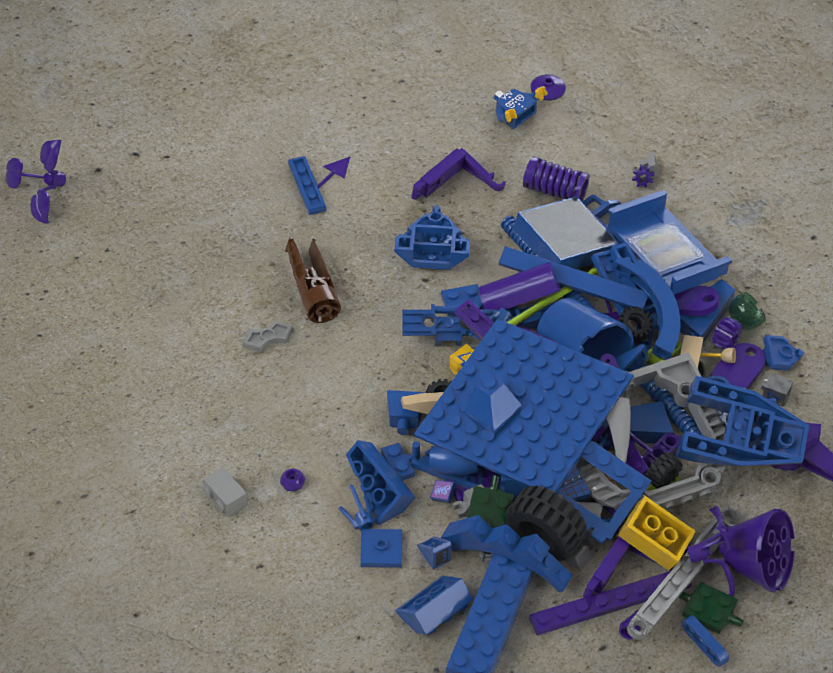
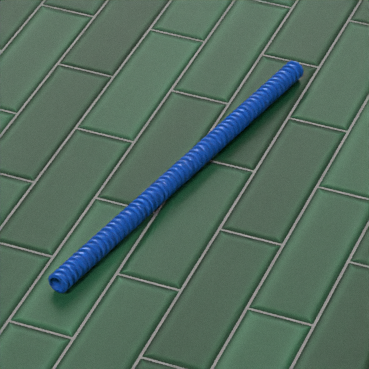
M514 216L505 217L501 222V228L504 229L523 252L538 257L513 230L516 221ZM572 290L563 296L564 299L573 298L595 309L580 291ZM654 380L640 384L655 402H663L667 416L683 434L687 431L702 435L695 420L687 414L683 407L676 404L674 397L669 391L657 387Z

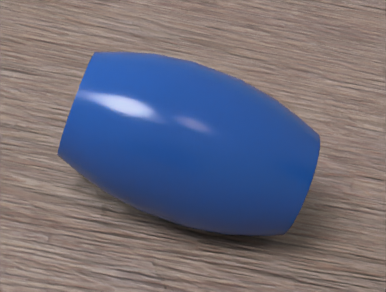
M431 446L430 469L439 473L458 476L473 474L479 471L480 465L437 446Z

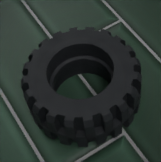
M533 485L524 488L506 512V524L521 538L537 534L550 547L548 552L559 562L569 559L586 536L587 526L584 517H581L580 511L571 502H568L564 496L558 495L556 491L548 490L543 486Z

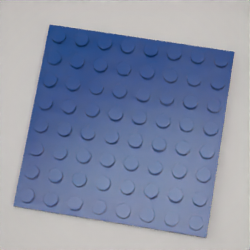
M497 319L415 431L414 436L527 487L537 485L538 487L543 486L548 490L557 491L634 375ZM489 373L502 381L522 406L495 434L465 413L475 386Z

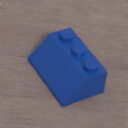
M441 576L395 611L416 633L429 635L435 632L436 627L441 623L451 620L452 615L457 611L467 608L468 603L473 598L462 578Z

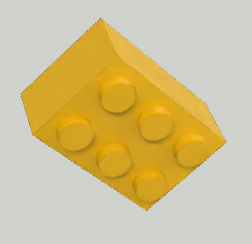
M644 496L634 506L618 536L669 571L679 562L696 531Z

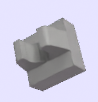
M647 153V158L640 160V164L643 167L650 166V172H655L652 178L660 177L655 153Z

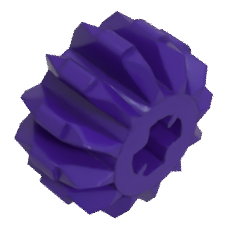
M726 317L722 319L714 330L712 343L722 350L731 348L740 338L742 325L732 318Z

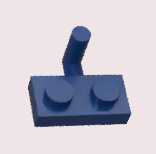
M414 441L412 443V454L409 455L405 454L399 442L381 448L382 456L402 481L415 477V471L410 462L415 458L417 460L420 458V442Z

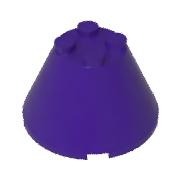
M773 509L737 525L728 526L726 532L730 541V551L727 552L724 542L720 544V554L724 555L728 567L769 592L782 590L789 580L795 551H791V539H795V534L788 513L783 509Z

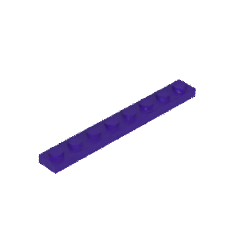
M671 571L529 615L530 622L538 636L644 603ZM690 583V584L686 587V589L691 588V584H692V583Z

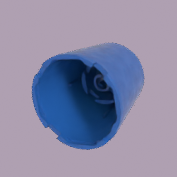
M573 298L561 299L550 306L541 317L537 327V333L599 361L604 354H611L616 359L633 349V334L624 323Z

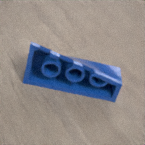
M356 441L346 456L355 476L361 482L362 492L367 495L370 509L376 515L377 525H381L403 513L416 497L372 442Z

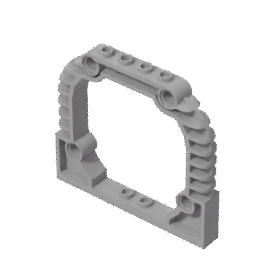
M689 352L628 372L633 374L634 377L625 391L654 380L657 387L674 394V400L677 405L688 407L703 436L723 441L725 427L717 411L709 407L687 402L688 395L683 394V392L689 394L690 384L696 376L701 377ZM582 457L576 464L591 492L590 496L601 505L614 508L616 511L631 493L629 489L622 490L609 482L601 470ZM702 463L697 467L693 477L652 491L646 490L639 501L646 496L666 511H670L677 505H688L697 498L705 499L717 489L721 475L727 468V465Z

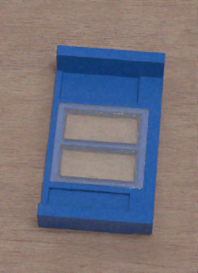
M664 190L608 209L610 214L608 229L621 243L628 242L633 254L652 267L665 280L673 294L727 274L728 266L732 263V259L726 256L717 260L665 207L667 193Z

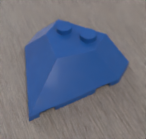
M438 205L432 208V212L424 214L410 225L403 235L399 234L396 236L394 252L411 267L450 270L469 257L470 241L461 235V231L447 215L441 213V208Z

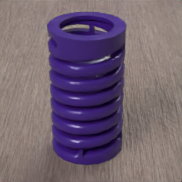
M533 156L529 160L524 173L523 187L543 192V194H549L556 198H562L563 200L577 196L582 202L588 189L590 174L579 170H574L573 172L572 168L560 167L559 164L547 163V160Z

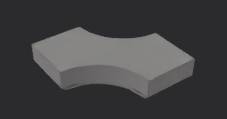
M274 321L264 329H250L243 342V348L261 353L268 345L274 343L286 344L293 331V326Z

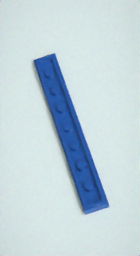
M505 246L499 260V265L522 272L550 261ZM551 261L556 278L561 286L626 307L633 306L635 309L638 306L640 311L645 307L648 295L642 290Z

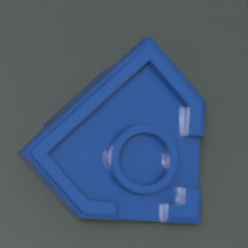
M765 335L763 338L765 364L771 369L790 370L805 353L801 349H796L789 344V340L783 336Z

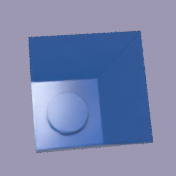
M489 373L475 386L465 413L495 434L522 406L507 386Z

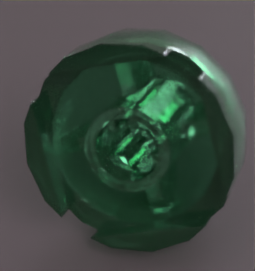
M747 292L737 295L729 305V318L738 321L742 325L743 330H754L766 322L764 311L762 308L758 310L756 307L758 302Z

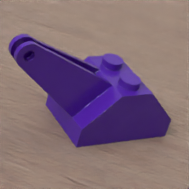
M807 423L809 424L803 462L800 464L771 466L784 471H795L802 467L833 482V453L819 441L821 424Z

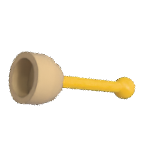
M726 348L722 353H701L700 357H721L726 363H735L736 350L735 348Z

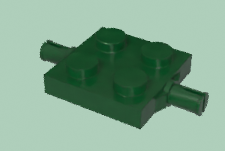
M493 475L490 487H473L467 518L479 515L491 528L506 525V512L513 503L514 494L505 493L498 489L501 477Z
M700 582L696 591L691 595L683 591L678 597L687 602L682 613L683 617L687 618L692 615L704 627L718 634L721 633L724 626L729 624V622L740 628L744 623V619L733 615L739 599L705 583Z

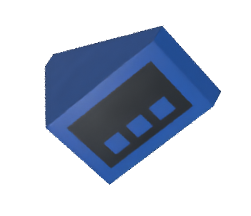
M434 536L417 545L432 569L451 561V543L448 540Z

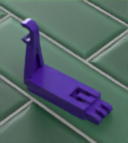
M456 148L413 185L411 198L417 200L422 195L427 198L462 168L485 182L495 191H502L505 188L506 181L497 184L492 180L494 179V172L489 174L463 148L460 150Z
M618 537L588 582L583 597L591 596L594 592L600 593L628 550L654 563L656 562L621 537Z

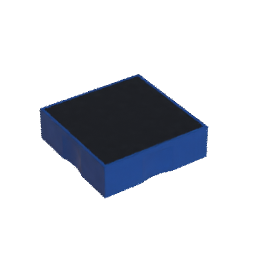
M577 196L518 212L513 230L538 257L574 269L593 266L594 264L591 260L593 254L607 251L612 246L619 244Z

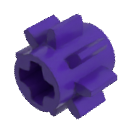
M640 164L638 170H633L636 176L632 177V181H637V187L644 185L647 188L648 183H653L654 179L651 177L654 176L655 172H650L649 165L643 167Z

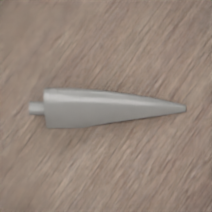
M619 398L606 419L614 442L616 457L626 462L630 438V399Z

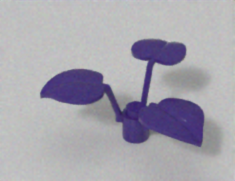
M59 139L46 141L41 147L40 160L44 164V169L48 171L45 175L22 173L23 163L18 158L10 159L6 165V182L10 188L19 187L21 176L42 178L48 185V187L38 190L37 195H33L30 202V210L33 217L42 223H49L50 198L46 191L56 189V186L63 187L66 183V175L63 172L54 170L62 141Z
M714 506L709 511L717 519V530L720 532L702 543L687 547L691 563L703 560L704 564L708 562L719 563L724 569L728 581L729 595L733 597L735 584L727 563L723 559H708L707 557L711 556L709 547L724 541L727 552L730 551V541L726 532L723 515L719 507Z

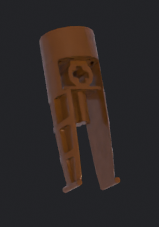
M290 236L285 252L289 254L293 276L296 280L309 320L314 323L331 321L340 313L341 305L326 264L315 243L317 238L313 237L308 250L313 267L306 269L293 237Z

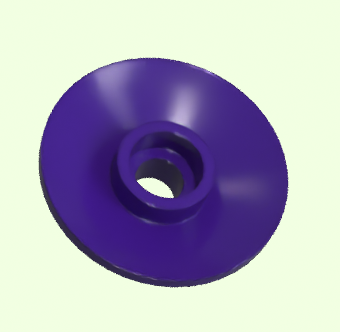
M540 75L531 82L532 93L539 87H545L548 95L544 96L543 100H556L565 93L566 86L564 81L555 75Z

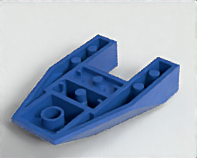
M696 376L691 382L687 402L728 412L723 441L685 431L679 439L677 458L697 463L738 467L800 464L803 462L809 424L753 390Z

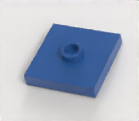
M361 529V567L402 568V529Z

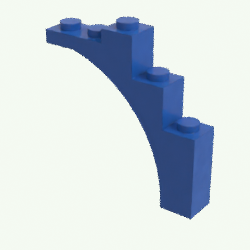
M479 515L449 523L441 536V539L450 541L453 551L480 550L513 560L543 577L558 592L565 590L573 576L548 552L550 547L537 534L521 538L507 524L491 528Z

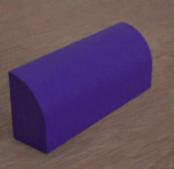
M551 261L479 287L484 309H494V311L495 309L499 311L500 308L508 309L561 290Z

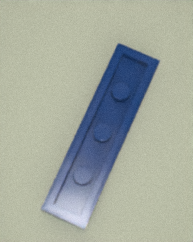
M306 157L289 159L288 165L308 214L312 215L326 211L325 202Z

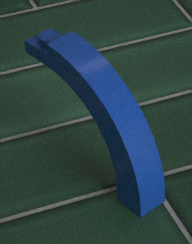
M618 256L612 271L638 285L649 296L657 311L659 336L652 354L663 360L670 359L680 332L679 308L673 292L665 280L645 262L639 259L636 264H633L629 259Z

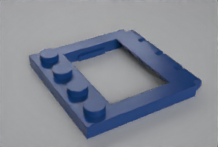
M591 440L561 485L565 484L582 457L628 488L631 493L616 510L609 524L557 489L556 493L564 496L568 502H571L580 511L581 517H584L587 526L586 534L592 529L593 532L590 537L603 544L606 539L608 541L612 539L651 484V480Z

